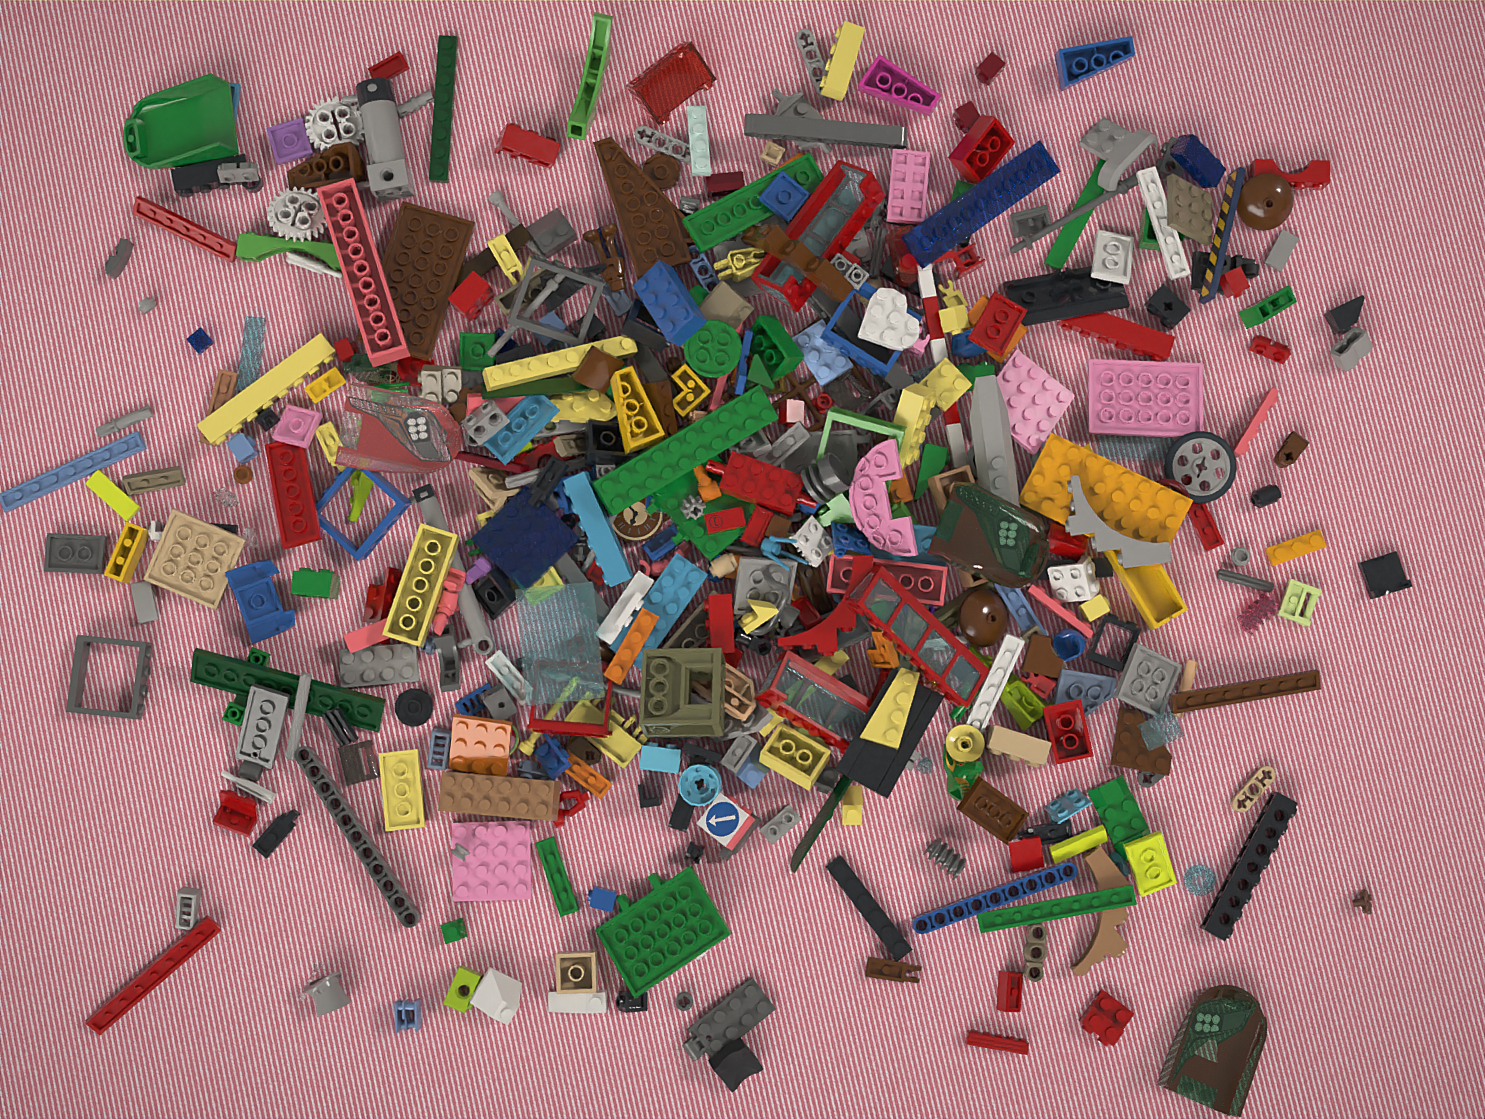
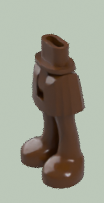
M608 224L600 229L609 253L608 259L601 244L599 231L593 229L583 233V239L594 247L599 264L606 263V269L600 274L606 281V284L610 286L611 292L625 289L623 258L618 256L614 244V235L617 232L616 224Z

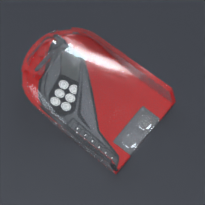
M352 382L346 393L335 464L386 473H434L446 468L457 456L461 446V430L458 422L450 415V411L435 401Z

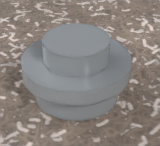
M146 297L139 302L140 307L138 310L144 314L150 312L157 306L155 299Z
M1237 547L1231 552V560L1235 565H1246L1250 561V552L1245 547Z

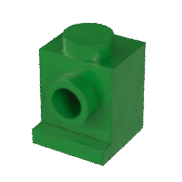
M463 917L440 925L445 944L468 937Z

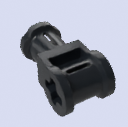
M741 627L735 629L734 643H740L760 656L769 654L771 644L763 635L753 636L746 634Z

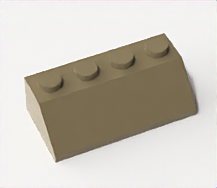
M723 280L718 283L698 306L706 320L716 319L724 321L735 330L755 309L744 296Z

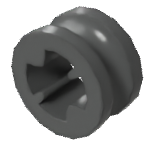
M688 992L678 994L675 1001L677 1008L681 1011L689 1010L693 1005L692 995ZM683 996L690 1000V1003H687L685 1007L681 1006L682 1003L679 1004V1000H682Z

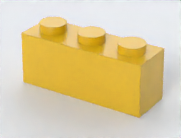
M126 521L105 570V576L123 583H130L148 541V529Z

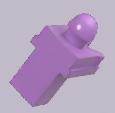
M484 556L480 557L470 566L471 569L466 572L465 581L470 585L478 578L481 580L489 571L494 569L491 567V562L486 560Z

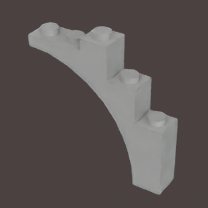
M1070 476L1071 481H1067L1068 492H1073V500H1070L1071 512H1075L1076 515L1068 516V520L1065 521L1066 532H1070L1071 536L1094 533V537H1091L1092 549L1096 548L1097 552L1120 549L1121 553H1117L1119 565L1122 564L1123 568L1172 562L1169 542L1151 543L1138 541L1118 533L1105 524L1088 504L1081 488L1079 476Z

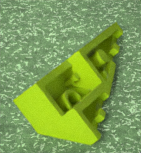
M357 420L356 426L361 428L362 421ZM355 438V444H358L359 438ZM356 469L351 476L350 485L354 488L353 497H349V503L352 504V508L347 519L353 522H357L374 483L360 469Z
M972 645L969 650L990 669L992 657L989 655L984 656L976 649L977 646ZM1011 672L1000 695V699L1021 729L1025 731L1044 717L1042 707L1053 705V702L1047 703L1040 695L1027 688L1026 682H1023Z

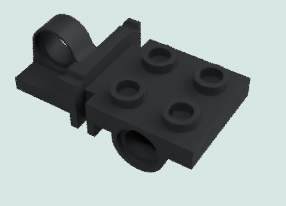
M1194 251L1192 253L1191 290H1198L1200 294L1210 253ZM1237 254L1233 257L1225 255L1221 275L1241 266L1246 278L1253 279L1259 275V265L1255 264V259L1242 258L1243 255ZM1219 283L1217 293H1220V295H1224V292Z

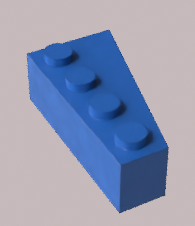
M1129 36L1059 49L1054 56L1061 92L1131 60L1136 55L1133 37Z

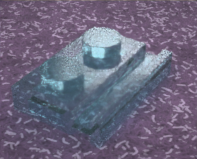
M1171 711L1137 725L1138 728L1140 727L1141 735L1149 751L1184 736L1177 719L1174 718Z

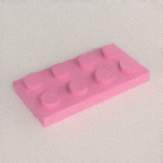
M902 149L892 150L886 222L924 225L930 152Z

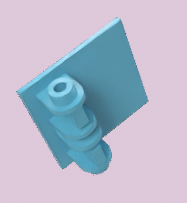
M1078 788L1066 792L1059 799L1051 801L1044 809L1050 814L1049 816L1053 822L1057 821L1060 824L1091 805L1092 802Z

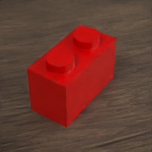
M1052 522L1045 534L1044 550L1079 561L1085 551L1088 536L1084 534L1071 536L1070 532H1066L1065 526Z

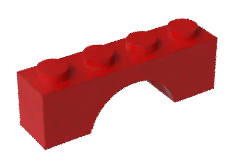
M1254 159L1250 164V178L1262 173H1271L1285 179L1294 190H1303L1305 188L1323 190L1330 183V160H1311L1305 166L1303 172L1288 174L1278 168L1274 159Z

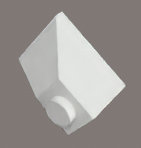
M489 967L469 1002L491 1018L509 1025L519 1008L522 983Z

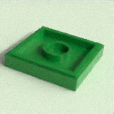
M460 332L458 366L462 367V370L484 371L487 367L496 366L495 357L491 358L487 352L497 342L498 334Z

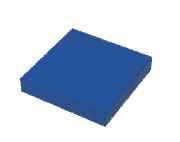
M782 170L758 200L788 223L809 199L811 194Z

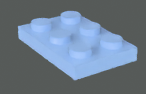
M823 319L792 338L805 356L803 361L821 387L853 368V364L848 357L842 355L837 348L828 346L820 338L827 326Z

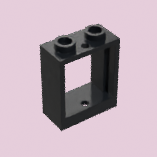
M635 298L627 311L620 333L662 353L665 347L668 348L671 342L666 340L663 333L636 320L638 318L660 329L643 301Z
M1108 613V615L1101 616L1085 659L1122 673L1141 629L1137 628V624L1127 620L1122 622L1118 620V616ZM1106 623L1131 633L1120 662L1095 652Z

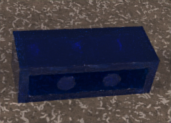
M1194 134L1179 136L1170 152V155L1203 189L1217 187L1226 171L1221 161Z

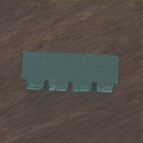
M1117 435L1099 436L1098 455L1108 460L1165 462L1166 454L1175 442V439L1171 437L1138 436L1137 438L1136 436L1117 437Z

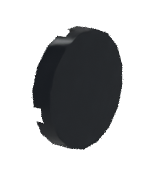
M410 688L401 693L395 702L396 716L403 724L410 727H418L425 724L431 719L434 712V703L431 696L421 689Z

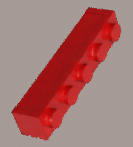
M975 1029L967 1030L965 1040L967 1045L1028 1055L1029 1042L1025 1038L1014 1039L1013 1036L1009 1035L1002 1037V1034L998 1033L991 1035L987 1031L980 1033Z

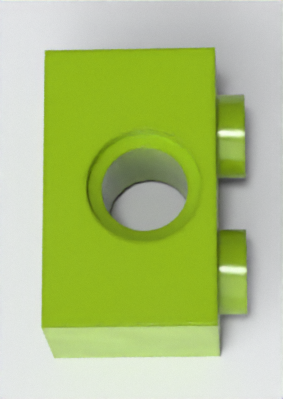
M461 965L457 970L443 1004L462 1013H465L468 1009L471 1010L473 1004L469 1000L480 984L483 974ZM461 985H467L469 987V994L465 995L461 993Z

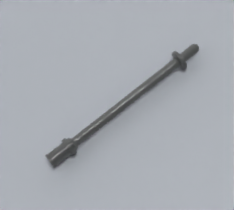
M1136 173L1124 180H1119L1116 191H1107L1029 237L1023 234L1022 241L1013 245L1010 248V252L1014 254L1025 247L1031 250L1033 248L1032 243L1117 194H1127L1128 190L1139 184Z

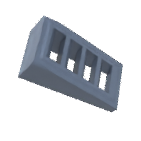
M438 727L432 729L427 768L446 771L451 745V729ZM437 735H438V736H444V737H446V739H444V738H438V737H436V736H437ZM435 743L445 744V747L437 746ZM434 751L444 752V755L435 754ZM432 759H442L443 763L434 762Z

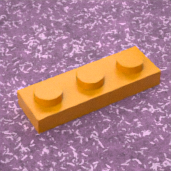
M1318 529L1265 549V552L1272 567L1325 548L1327 545L1321 530Z

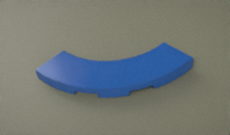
M745 327L741 340L742 354L737 364L735 375V394L739 395L743 394L747 379L746 358L749 355L753 335L752 330Z

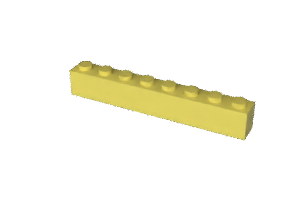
M322 333L318 334L198 423L197 427L212 445L222 444L227 440L226 436L232 432L233 434L237 433L243 428L242 424L246 421H253L258 416L257 413L262 409L266 410L268 407H272L274 405L273 401L277 398H284L289 394V389L293 386H300L305 381L304 378L309 374L311 376L316 374L320 370L319 367L321 365L331 363L335 359L336 351Z
M622 335L487 367L482 372L488 392L575 371L592 345L619 359L633 357L638 352L634 339Z

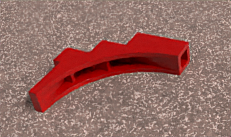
M873 555L853 556L849 586L841 602L825 620L808 631L794 636L778 638V646L782 647L783 650H794V646H802V649H814V645H817L818 653H822V656H834V652H838L837 629H841V632H852V628H857L856 614L848 608L849 603L845 599L873 568ZM874 573L866 580V582L859 588V590L852 596V598H860L863 591L873 578ZM874 588L864 602L866 607H871V604H875Z

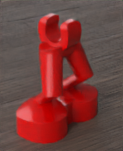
M577 789L560 793L559 806L564 799H576L577 803L569 810H563L559 807L558 821H553L556 828L565 826V816L572 817L586 807L585 801L592 799L590 792L581 794V791Z

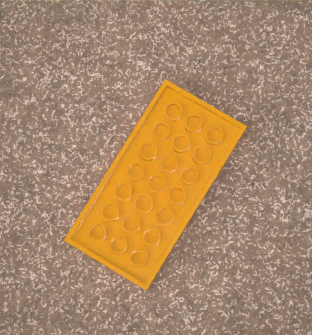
M1052 432L1019 496L1020 504L1065 525L1068 516L1076 515L1075 512H1071L1070 500H1073V492H1068L1067 481H1071L1070 476L1078 475L1088 504L1096 515L1110 528L1138 541L1151 543L1169 542V546L1174 540L1193 502L1192 499ZM1094 533L1084 534L1090 538L1094 537ZM1161 563L1148 566L1158 570Z

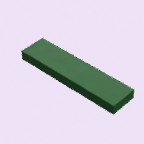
M555 837L536 842L535 845L560 917L579 911Z

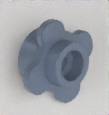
M434 636L426 637L422 652H426L427 655H433L437 649Z

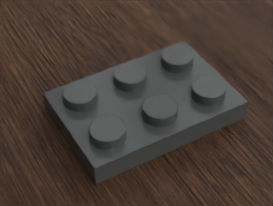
M47 533L44 571L104 574L107 536Z

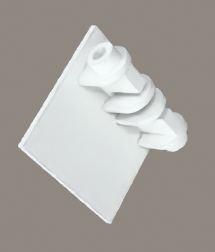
M812 515L796 534L792 533L789 536L790 539L797 540V543L792 544L796 548L799 547L797 551H802L801 556H804L809 565L815 566V568L833 549L832 538Z

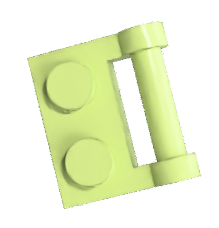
M1289 579L1276 615L1299 623L1302 626L1310 627L1312 622L1310 619L1322 590L1294 579ZM1308 592L1311 595L1308 600L1303 617H1300L1299 613L1301 611L1305 596Z

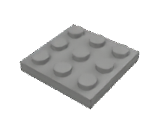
M740 556L732 603L733 614L745 615L753 611L746 599L771 602L775 607L777 606L782 597V591L772 588L762 575L764 570H769L776 581L784 583L789 587L790 597L787 603L790 604L798 562L792 559H779L790 567L788 571L770 558Z
M1134 643L1113 697L1161 719L1170 698L1169 694L1172 693L1182 665L1139 643Z

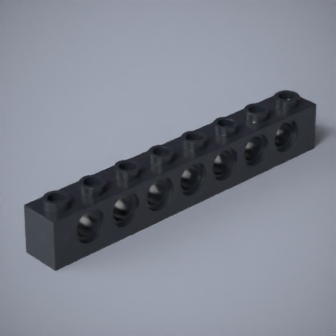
M1271 791L1199 928L1223 941L1231 937L1234 931L1232 927L1236 921L1240 920L1243 914L1241 910L1245 904L1249 903L1252 897L1251 891L1259 884L1261 880L1260 874L1263 869L1265 870L1270 863L1269 857L1279 846V838L1286 833L1288 821L1297 812V802L1279 792ZM1277 810L1281 813L1279 820L1274 818V813ZM1268 827L1272 830L1270 837L1265 835V830ZM1261 844L1263 851L1258 855L1256 847ZM1252 861L1254 868L1249 872L1247 864ZM1243 878L1245 885L1242 889H1239L1238 881ZM1231 896L1236 898L1233 906H1230L1228 903ZM1225 913L1227 919L1224 923H1220L1219 917Z

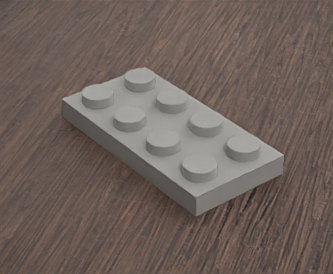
M406 643L372 646L350 653L349 649H339L341 687L350 688L420 681L418 650L415 645Z

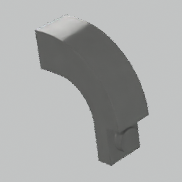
M447 624L441 636L434 632V641L440 663L441 692L461 689V683H463L461 657L457 647L458 640L453 624Z

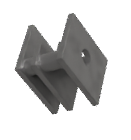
M501 683L479 695L493 719L505 720L518 712Z

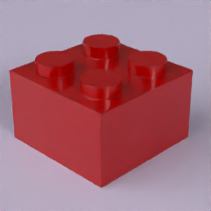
M473 270L447 299L455 310L471 322L481 315V310L485 305L489 306L493 302L495 293L492 287Z

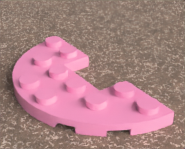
M896 439L887 440L873 447L871 451L862 457L856 466L852 486L849 489L850 508L857 527L860 531L862 530L868 541L874 546L893 555L915 556L918 555L911 516L892 519L885 481L902 478L903 473Z

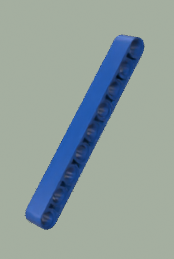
M1063 861L921 913L912 919V928L918 934H926L1074 879L1077 876V867L1073 863ZM1069 865L1071 867V873L1070 875L1065 876L1063 874V868ZM1051 872L1053 880L1047 883L1044 879L1045 874ZM1029 879H1034L1035 886L1032 889L1026 887V882ZM1013 885L1016 886L1017 893L1014 896H1009L1008 888ZM997 892L999 899L997 902L992 903L989 897L992 893ZM975 899H979L981 903L978 909H972L971 903ZM956 906L962 907V913L959 916L953 915V909ZM937 913L944 914V920L941 923H937L934 920ZM923 919L926 921V926L924 929L919 930L916 928V923L918 920Z

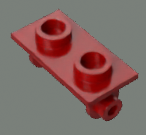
M1255 334L1252 340L1253 343L1248 350L1283 365L1291 355V349L1277 341L1272 345V339L1261 334Z

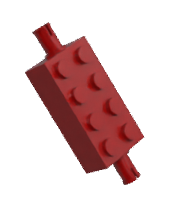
M732 451L726 464L711 459L708 460L705 470L722 475L719 489L724 494L790 517L793 516L796 505L799 503L814 509L817 506L818 502L810 494L803 492L804 483L800 474Z

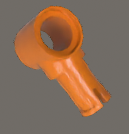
M703 464L694 468L693 471L699 482L697 490L702 502L706 503L720 497L721 492L716 481H712L709 478Z

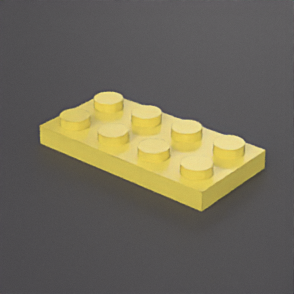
M419 749L379 753L386 831L426 827Z

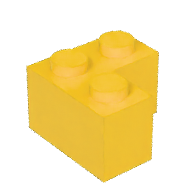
M686 364L671 376L672 381L682 391L673 399L674 411L683 421L690 415V412H694L711 396V391Z

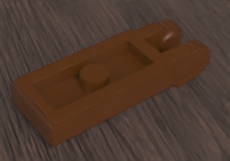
M868 956L865 977L902 983L904 981L920 983V978L905 976L906 969L921 971L922 966Z

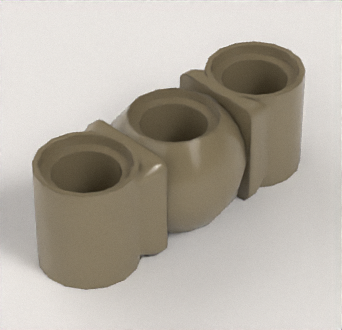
M1039 923L1030 924L1027 927L1026 941L1028 942L1023 948V956L1025 958L1023 973L1025 977L1033 982H1038L1043 978V962L1048 954L1045 945L1047 930ZM1040 927V936L1033 937V929ZM1034 947H1038L1040 950L1039 955L1036 957L1031 956V950ZM1032 967H1037V975L1031 977L1029 970Z

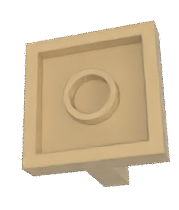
M485 466L471 468L468 473L475 482L473 488L494 512L501 510L507 496L519 495L521 491L519 486L510 489L506 487L505 479L510 476L505 470Z

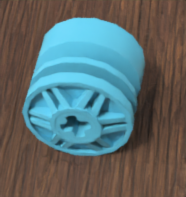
M706 763L693 764L684 770L678 783L682 798L690 805L703 806L712 802L720 793L722 786L721 775L717 769ZM704 779L706 787L698 788L699 784L696 781Z

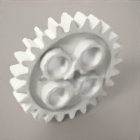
M335 96L334 101L327 97L326 103L320 100V106L313 104L315 111L309 109L310 116H306L308 123H305V127L308 129L306 134L310 136V143L314 142L315 148L320 147L321 153L329 149L328 147L333 144L351 141L359 149L358 142L364 143L363 137H365L358 104L352 106V103L343 104L342 99L338 101L337 96ZM331 112L335 114L342 141L338 139ZM340 114H346V115H347V116L344 117V118L339 117ZM323 118L329 119L326 122L320 121ZM352 131V133L349 135L345 134L344 132ZM328 135L334 136L332 139L326 138Z
M296 187L293 188V191L286 188L285 194L279 191V197L274 195V201H269L270 207H267V219L269 220V226L273 227V232L278 231L279 237L285 234L286 240L293 237V242H296L297 238L304 242L306 237L311 241L312 235L318 238V232L324 233V228H328L318 193L312 194L311 189L305 192L304 187L300 191H297Z

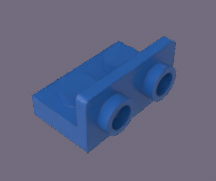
M545 733L543 736L546 738V741L535 749L533 754L554 780L571 766L568 760L570 756L564 748L560 749L558 747L561 744L554 735L550 737Z

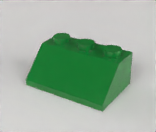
M775 315L758 316L750 327L753 335L749 356L752 358L758 354L773 383L795 370L805 357Z

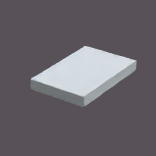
M1097 229L1091 277L1129 284L1134 237Z

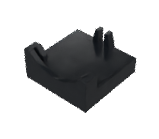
M1397 551L1358 563L1370 599L1413 587L1410 579H1406Z

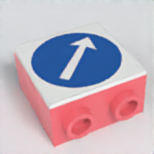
M720 792L697 824L722 845L733 850L755 821V818L751 816L752 811L744 805L739 807L736 804L738 800L730 794L725 796Z

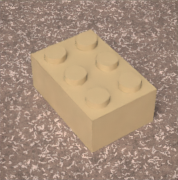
M990 725L984 748H987V752L990 754L1001 756L1003 753L1006 754V759L1020 762V759L1025 760V765L1039 768V765L1046 764L1052 743L998 725Z

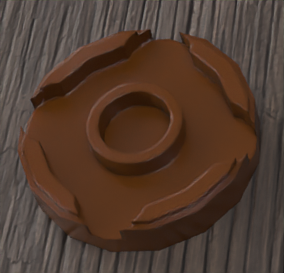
M663 153L652 155L646 160L643 167V172L661 191L673 188L680 178L678 162L670 155L668 156Z

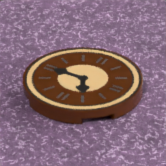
M645 497L618 513L612 527L615 534L622 540L644 542L659 532L663 525L664 512H654L652 517H650L645 510L647 499Z

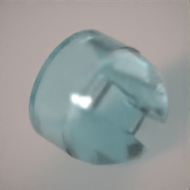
M923 757L918 761L916 769L921 773L930 774L933 763L929 758Z

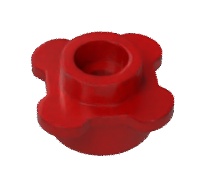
M821 392L817 398H813L811 401L812 405L818 408L820 414H824L828 408L834 406V402L826 392Z

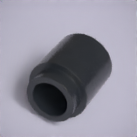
M1269 484L1252 491L1250 499L1252 504L1260 509L1277 502L1281 498V492L1277 485Z

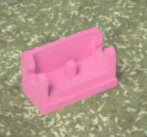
M919 326V334H921L923 328ZM928 334L925 340L918 337L915 344L910 348L904 349V352L920 361L930 335Z

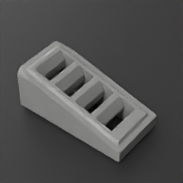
M182 887L177 892L176 929L191 930L196 925L201 889ZM184 903L192 904V906L184 905ZM183 911L191 912V914H185ZM182 919H189V920H191V921H190V922H182L181 920H182Z

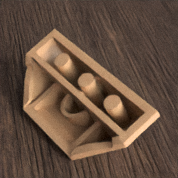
M726 663L724 711L732 717L745 721L757 706L754 699V682ZM713 680L692 681V687L701 696L712 702Z

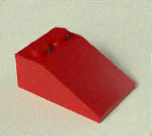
M1081 699L1042 707L1046 738L1048 742L1052 743L1049 750L1052 764L1057 765L1094 756Z

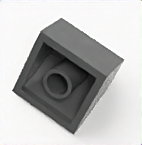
M558 208L526 227V230L547 259L578 240L576 232Z

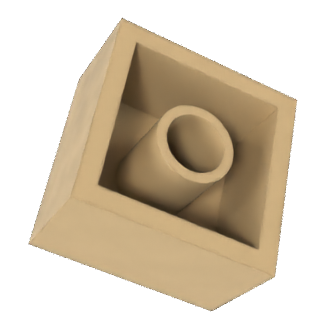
M597 950L558 951L556 953L557 994L597 993Z

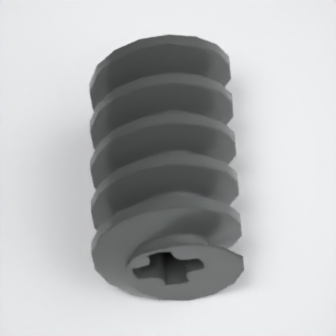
M939 837L927 847L923 855L929 852L928 859L930 860L935 857L934 864L937 865L941 862L940 870L947 867L946 875L954 873L952 880H955L965 868L966 859L962 858L959 860L960 854L955 853L953 855L954 849L949 848L947 850L948 843L945 842L941 845L942 838Z

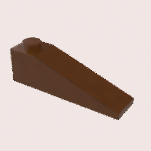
M351 141L333 144L328 147L329 149L314 155L315 157L307 162L304 161L287 171L289 190L293 191L294 187L297 190H300L302 187L304 189L320 188L350 178H354L355 183L366 182L364 161Z

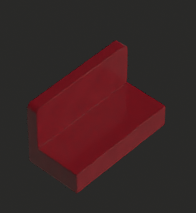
M742 171L706 176L708 198L727 196L745 186Z

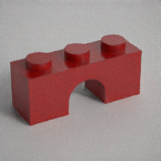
M557 435L551 438L548 444H539L534 447V451L528 454L524 452L516 456V460L513 462L527 464L529 471L539 469V463L545 457L554 456L564 462L575 459L576 456L561 457L558 454L553 442L555 438L560 436Z

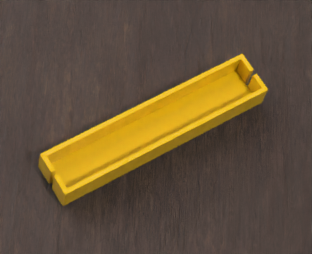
M1089 444L1083 447L1093 452ZM1117 550L1103 551L1150 630L1157 629L1169 622L1170 619H1174L1189 610L1162 565H1160L1158 570L1148 565L1123 568L1122 564L1119 565L1117 553L1121 552Z

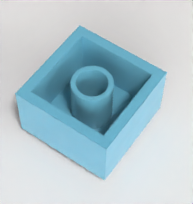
M647 742V745H642L639 769L678 774L680 772L682 750L678 749V745L666 744V748L659 747V743Z

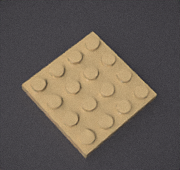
M174 508L143 580L217 610L228 585L225 572L235 569L247 539Z

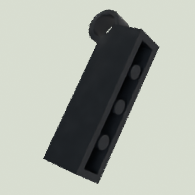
M245 153L171 169L174 190L180 197L185 198L191 197L195 193H210L213 189H228L236 184L243 185L250 193H257L263 187V180L259 176V181L253 187H248V182H220L217 172L218 165H222V163H236L237 168H240V163L250 162Z

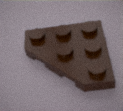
M1119 708L1110 765L1169 776L1172 755L1143 715L1137 710Z

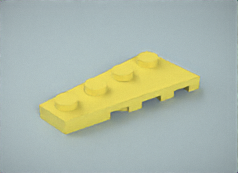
M905 668L900 669L860 738L896 749L899 748L920 673Z

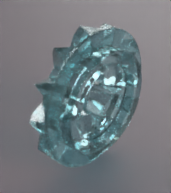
M1205 865L1191 866L1184 875L1185 887L1193 895H1207L1213 891V887L1216 884L1215 874ZM1198 875L1206 878L1203 881V887L1199 883H1194L1198 880Z

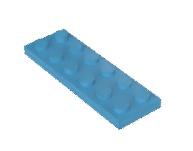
M678 553L674 555L643 599L644 604L642 607L660 618L633 664L640 670H642L643 649L658 648L708 577L707 573ZM642 607L639 611L636 610L632 615L633 620L629 626H624L609 647L616 653Z

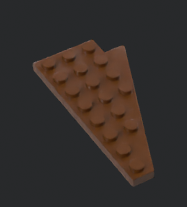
M612 137L593 142L637 278L640 279L659 260L673 268L691 263L692 259L687 245L694 243L682 223V219L685 218L682 212Z

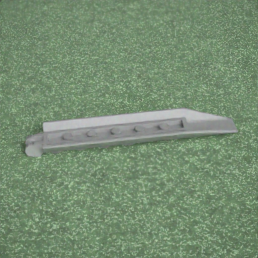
M995 375L976 377L969 418L979 492L983 496L1021 511L1009 416L1005 401ZM985 501L984 509L990 510L988 503ZM992 506L993 510L986 511L988 513L991 512L994 516H996L998 512L997 510L995 512V506ZM1001 507L997 517L985 513L994 521L995 531H997V521L1007 515H1013L1018 525H1023L1020 516ZM988 520L990 529L993 531L992 523Z

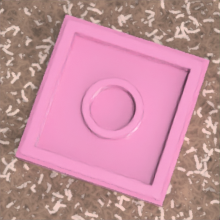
M287 404L272 438L308 449L323 415L320 412Z

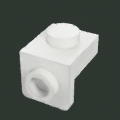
M151 521V525L148 528L150 539L159 542L163 533L160 532L161 523L158 521Z

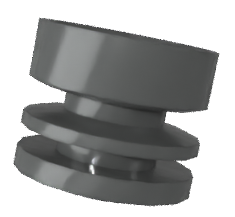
M830 452L818 459V465L812 463L801 471V478L806 489L819 504L823 505L829 499L832 500L835 497V493L841 494L852 486L851 478L845 466L837 456Z

